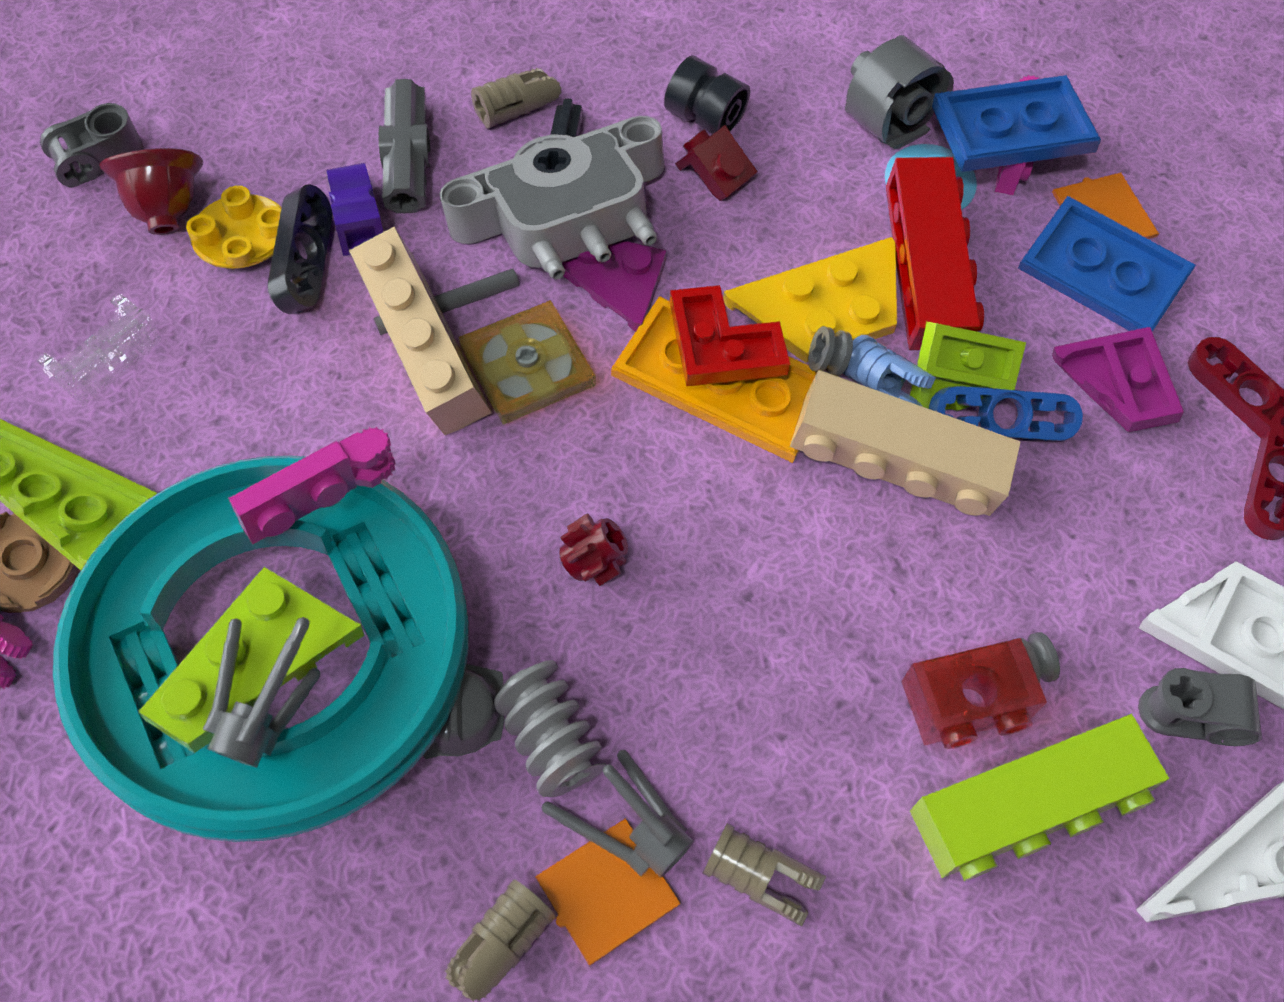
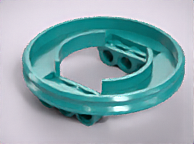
M285 455L242 459L193 474L165 488L127 515L104 538L77 576L66 599L58 623L54 644L53 682L60 718L72 746L85 766L114 795L139 814L159 825L182 834L208 840L229 842L268 841L313 831L351 815L393 787L416 765L438 736L458 697L465 674L469 649V621L466 599L457 565L446 541L424 511L403 492L382 479V483L373 488L356 485L357 488L347 492L345 497L338 503L329 507H320L295 521L282 534L273 537L267 536L252 544L242 529L228 498L306 456ZM291 546L315 550L329 556L370 642L366 658L360 670L338 698L318 714L304 722L284 729L276 742L271 756L263 754L257 768L207 749L209 744L194 753L148 723L138 711L180 664L167 640L164 627L176 603L197 579L219 563L236 555L259 548Z

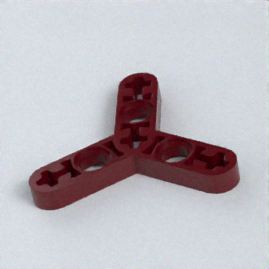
M1220 337L1205 338L1201 340L1189 356L1188 366L1190 372L1261 438L1244 507L1245 523L1255 535L1262 539H1281L1284 537V482L1274 478L1270 473L1269 464L1276 463L1284 466V389L1228 340ZM1217 357L1222 361V364L1216 363L1211 365L1206 359ZM1235 372L1239 376L1231 384L1226 379H1230ZM1248 388L1254 390L1262 398L1263 405L1249 404L1242 398L1239 389ZM1274 496L1281 497L1276 503L1274 511L1275 517L1280 519L1277 523L1269 520L1270 514L1265 510L1273 501Z

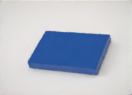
M1067 75L936 93L934 95L932 108L961 172L1097 152L1101 142L1099 134Z
M1067 196L1023 257L1018 269L1128 331L1150 327L1153 332L1196 265Z

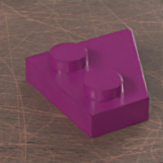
M621 240L608 245L611 257L606 262L597 261L596 257L589 250L578 254V257L562 262V266L565 269L563 277L576 287L585 289L593 300L605 309L609 307L628 322V327L636 331L642 325L644 318L649 312L666 261L667 250Z
M1150 327L1054 347L1052 353L1054 362L1127 432L1180 422L1184 410Z

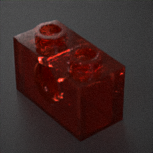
M1021 638L913 663L901 681L924 746L942 741L945 749L962 747L977 740V732L997 728L1000 736L1020 732L1032 726L1031 719L1047 703ZM963 689L976 691L983 698L985 707L971 704L965 698Z

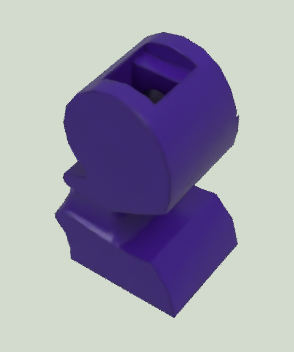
M365 163L326 169L331 190L329 192L331 208L343 256L351 255L349 250L383 233L381 218Z

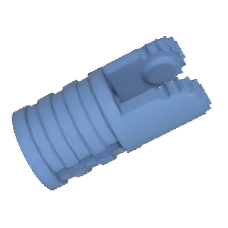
M861 335L853 340L851 358L846 370L843 372L844 375L863 386L922 406L920 402L900 390L905 381L908 380L917 387L929 389L936 379L935 376L903 356L887 349V347L878 343L869 335Z

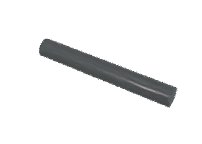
M512 268L434 297L442 313L518 287L519 281ZM374 317L373 320L380 335L388 333L381 317Z

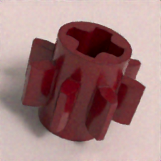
M587 513L567 526L568 532L561 536L564 544L559 549V555L564 568L574 579L586 582L594 578L596 583L602 586L621 574L619 567L626 563V559L623 556L628 552V542L623 531L614 521L604 518L594 523L592 517Z

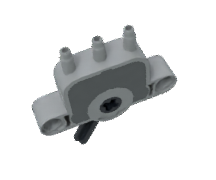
M571 98L563 99V104L556 106L550 135L538 137L524 144L515 153L514 159L456 178L441 188L440 199L450 237L461 244H472L503 234L515 257L522 264L543 268L552 279L563 277L565 269L562 266V262L578 257V254L588 250L596 257L597 261L606 262L611 257L608 245L633 235L641 239L644 245L654 244L657 234L652 223L647 218L644 182L658 177L664 171L663 137L660 122L649 116H636L578 136L583 115L582 106L574 104Z

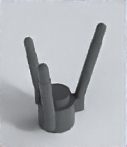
M301 617L297 620L254 707L236 702L231 713L227 712L238 655L242 622L236 618L230 621L226 642L224 643L212 710L203 727V730L214 734L207 748L208 750L255 768L258 767L263 754L271 756L280 734L309 695L310 690L321 675L317 668L309 670L271 722L273 716L267 712L309 628L310 621L307 618Z
M620 750L617 757L647 803L614 766L610 764L605 765L603 773L642 819L641 823L629 836L637 845L634 850L550 802L543 803L542 811L624 860L640 877L649 868L660 878L663 877L694 843L685 833L687 828L672 815L626 750Z

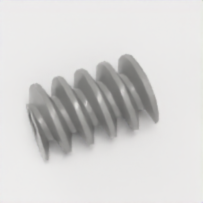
M554 660L540 662L514 674L500 688L499 693L494 699L496 711L501 715L507 716L505 719L507 732L518 736L515 740L517 752L522 756H529L526 760L527 772L532 776L540 777L537 781L536 789L543 797H557L566 794L594 779L603 771L606 763L591 765L589 761L601 749L598 741L580 744L578 740L591 727L588 721L583 720L570 724L567 720L580 707L578 702L570 700L558 703L557 701L567 691L569 687L565 680L547 682V679L558 668Z

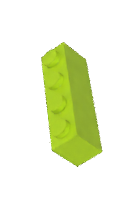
M1129 714L923 796L913 806L910 813L941 877L945 878L960 872L965 882L997 868L995 856L1013 849L1017 859H1022L1050 846L1051 842L1047 835L1066 828L1069 836L1075 837L1103 824L1104 821L1100 816L1102 812L1118 807L1121 815L1125 816L1152 804L1156 800L1151 791L1170 778L1133 714Z

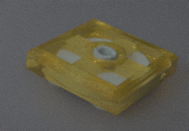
M551 300L459 336L460 348L502 425L596 386V376Z

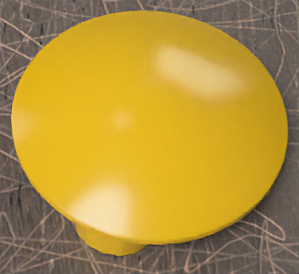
M244 186L229 187L222 192L221 199L209 204L198 215L193 216L187 222L186 229L192 248L203 261L221 268L236 269L261 263L273 256L282 207L269 198L250 194L249 189Z

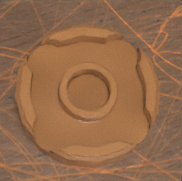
M8 512L0 514V611L6 613L30 612L54 602L72 585L80 569L15 513L9 515Z

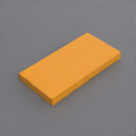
M661 296L658 297L644 318L642 325L638 327L611 368V376L791 463H794L800 450L790 447L805 396L817 372L812 371L809 365L788 356L790 367L786 376L686 387L669 300Z

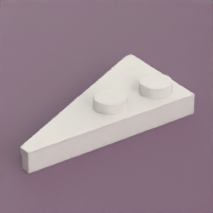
M1284 781L1276 785L1140 905L1136 911L1146 922H1152L1284 897Z

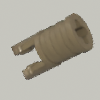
M536 68L519 74L513 73L505 78L496 79L494 82L485 83L483 86L474 87L471 89V99L476 114L486 129L496 124L505 123L509 119L513 120L520 115L529 114L530 111L543 107L547 103L551 104L552 101H556L559 98V95L562 93V87L554 77H550L542 69Z
M727 823L702 874L708 877L712 875L719 879V882L734 887V890L741 894L749 895L750 900L761 904L802 927L808 915L807 910L796 900L773 891L767 885L775 870L792 878L796 883L805 888H812L818 891L821 889L827 876L775 848L771 850L765 847V844L762 842H756L745 833L735 831V827Z
M515 879L507 886L508 889L504 894H501L496 899L493 907L486 911L483 919L475 924L471 929V935L456 951V956L451 957L450 963L447 964L448 967L445 970L447 976L445 978L449 981V984L456 987L459 991L461 990L462 995L473 1002L476 999L480 1001L483 997L486 998L488 993H491L492 988L499 984L511 968L516 967L522 955L529 951L532 947L531 944L542 935L544 928L548 924L550 925L556 917L540 898Z

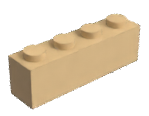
M392 227L349 250L426 414L444 435L453 433L491 414L492 412L415 257L396 228Z
M818 370L805 396L790 447L803 451L811 459L822 462L831 461L853 469L864 478L881 479L904 487L907 492L914 496L932 497L955 505L962 513L990 516L1009 496L1021 441Z

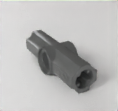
M395 79L393 85L385 88L384 125H380L378 131L379 154L383 168L382 198L384 208L396 212V214L416 213L419 209L426 207V168H430L428 152H431L429 128L426 124L425 87L418 86L412 79Z

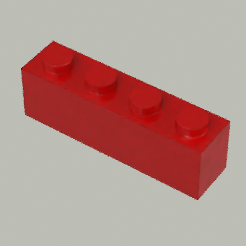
M953 157L895 158L885 187L892 238L895 241L896 267L909 350L921 349L927 322L981 332L984 325V307L981 302H976L974 287L977 281V264L974 259H969L967 245L970 240V222L967 217L962 216L961 203L964 185L962 178L956 177Z

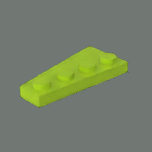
M0 419V501L80 570H82L91 554L104 538L127 515L157 494V492Z

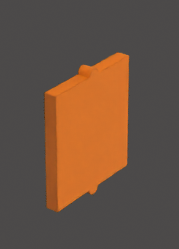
M1121 172L1092 180L1089 177H1084L1080 183L1056 188L1052 191L1060 206L1066 197L1069 196L1147 239L1155 238L1159 235V232Z
M626 819L603 832L632 850L637 846L629 838L633 829ZM591 841L535 876L558 914L556 925L560 928L566 927L589 966L681 904L664 877L660 878L651 868L640 877L627 862Z

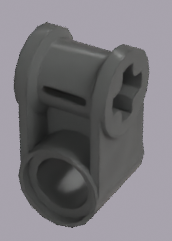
M116 103L101 104L91 109V111L70 120L53 124L45 129L40 137V145L43 152L53 159L55 163L54 173L57 180L62 185L70 188L94 180L99 175L104 174L100 169V163L104 159L121 153L143 150L144 148L143 142L128 112L123 106ZM60 137L64 139L68 149H63L59 142ZM77 161L81 169L80 173L76 171L72 162Z
M1175 668L1162 677L1158 686L1147 689L1139 699L1138 710L1141 719L1147 727L1162 735L1207 740L1212 744L1234 747L1251 745L1262 739L1256 683L1249 676L1241 674H1216L1187 668Z

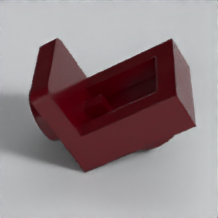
M726 125L711 136L703 129L682 145L687 154L674 163L680 171L691 164L712 195L719 201L729 196L758 172Z

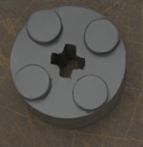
M899 35L881 44L873 52H862L854 60L851 66L853 78L847 91L845 111L881 142L888 144L891 148L900 149L926 135L931 130L926 123L934 114L932 108L934 95L936 93L953 91L954 78L943 64L906 36Z

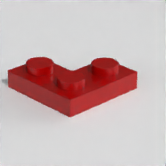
M720 285L670 290L669 303L686 387L788 375L790 361L780 321L729 326Z

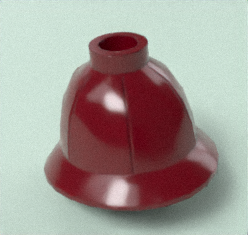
M155 148L117 154L104 159L100 163V169L116 181L118 194L126 210L133 218L147 223L150 234L164 235L179 230L177 219L187 211L193 197L194 177L203 167V159L200 155L184 149Z

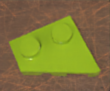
M927 322L917 366L935 376L936 379L929 389L912 384L910 396L920 402L922 407L929 409L932 397L936 392L945 387L965 386L1015 390L1026 342ZM956 396L955 403L946 404L945 411L950 409L958 411L970 406L959 405Z

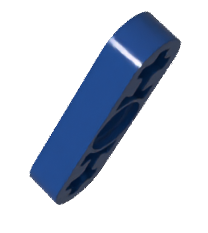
M953 386L945 387L936 392L929 404V409L945 414L946 404L955 403L957 396L959 405L980 407L978 416H958L956 419L976 426L980 422L981 428L1013 438L1067 440L1079 431L1083 421V412L1078 401L1072 396L1059 393ZM1005 398L1011 400L1017 408L1016 421L1006 429L1001 428L995 422L993 415L996 404ZM1056 409L1057 412L1064 413L1063 423H1056L1055 426L1052 422L1032 421L1033 411H1054Z

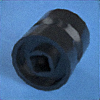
M691 55L678 66L672 75L664 96V106L667 111L685 121L692 122L696 119V123L700 125L701 130L705 129L710 135L725 125L731 132L740 122L747 108L751 90L749 85L726 73L718 76V70L715 66Z

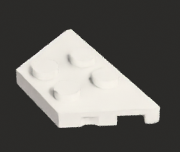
M1236 561L1216 573L1210 580L1186 591L1177 600L1160 610L1153 611L1142 621L1139 629L1219 674H1241L1253 678L1256 683L1257 695L1284 709L1283 586Z

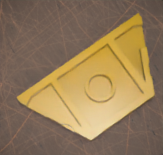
M892 237L726 290L723 295L724 304L732 311L737 308L757 324L780 321L787 350L805 363L808 362L812 339L817 330L822 326L832 328L835 333L839 330L849 332L852 336V341L861 335H869L874 339L894 333L897 326L895 241Z

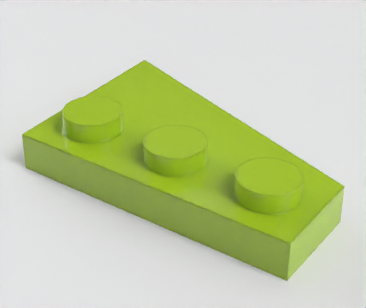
M263 567L138 712L148 723L196 753L209 744L214 735L203 730V727L212 710L224 643L226 642L228 626L232 619L241 620L242 629L227 708L229 713L232 712L236 702L254 707L286 640L289 638L299 618H307L310 621V625L281 686L293 678L297 681L303 679L309 670L318 668L316 665L317 661L342 644L347 648L365 636L360 624L266 567Z

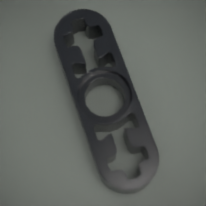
M311 184L304 185L287 194L282 203L268 278V292L275 306L286 314H296L315 305L320 296L333 213L330 201L325 193ZM295 238L302 243L307 259L303 258L295 244Z

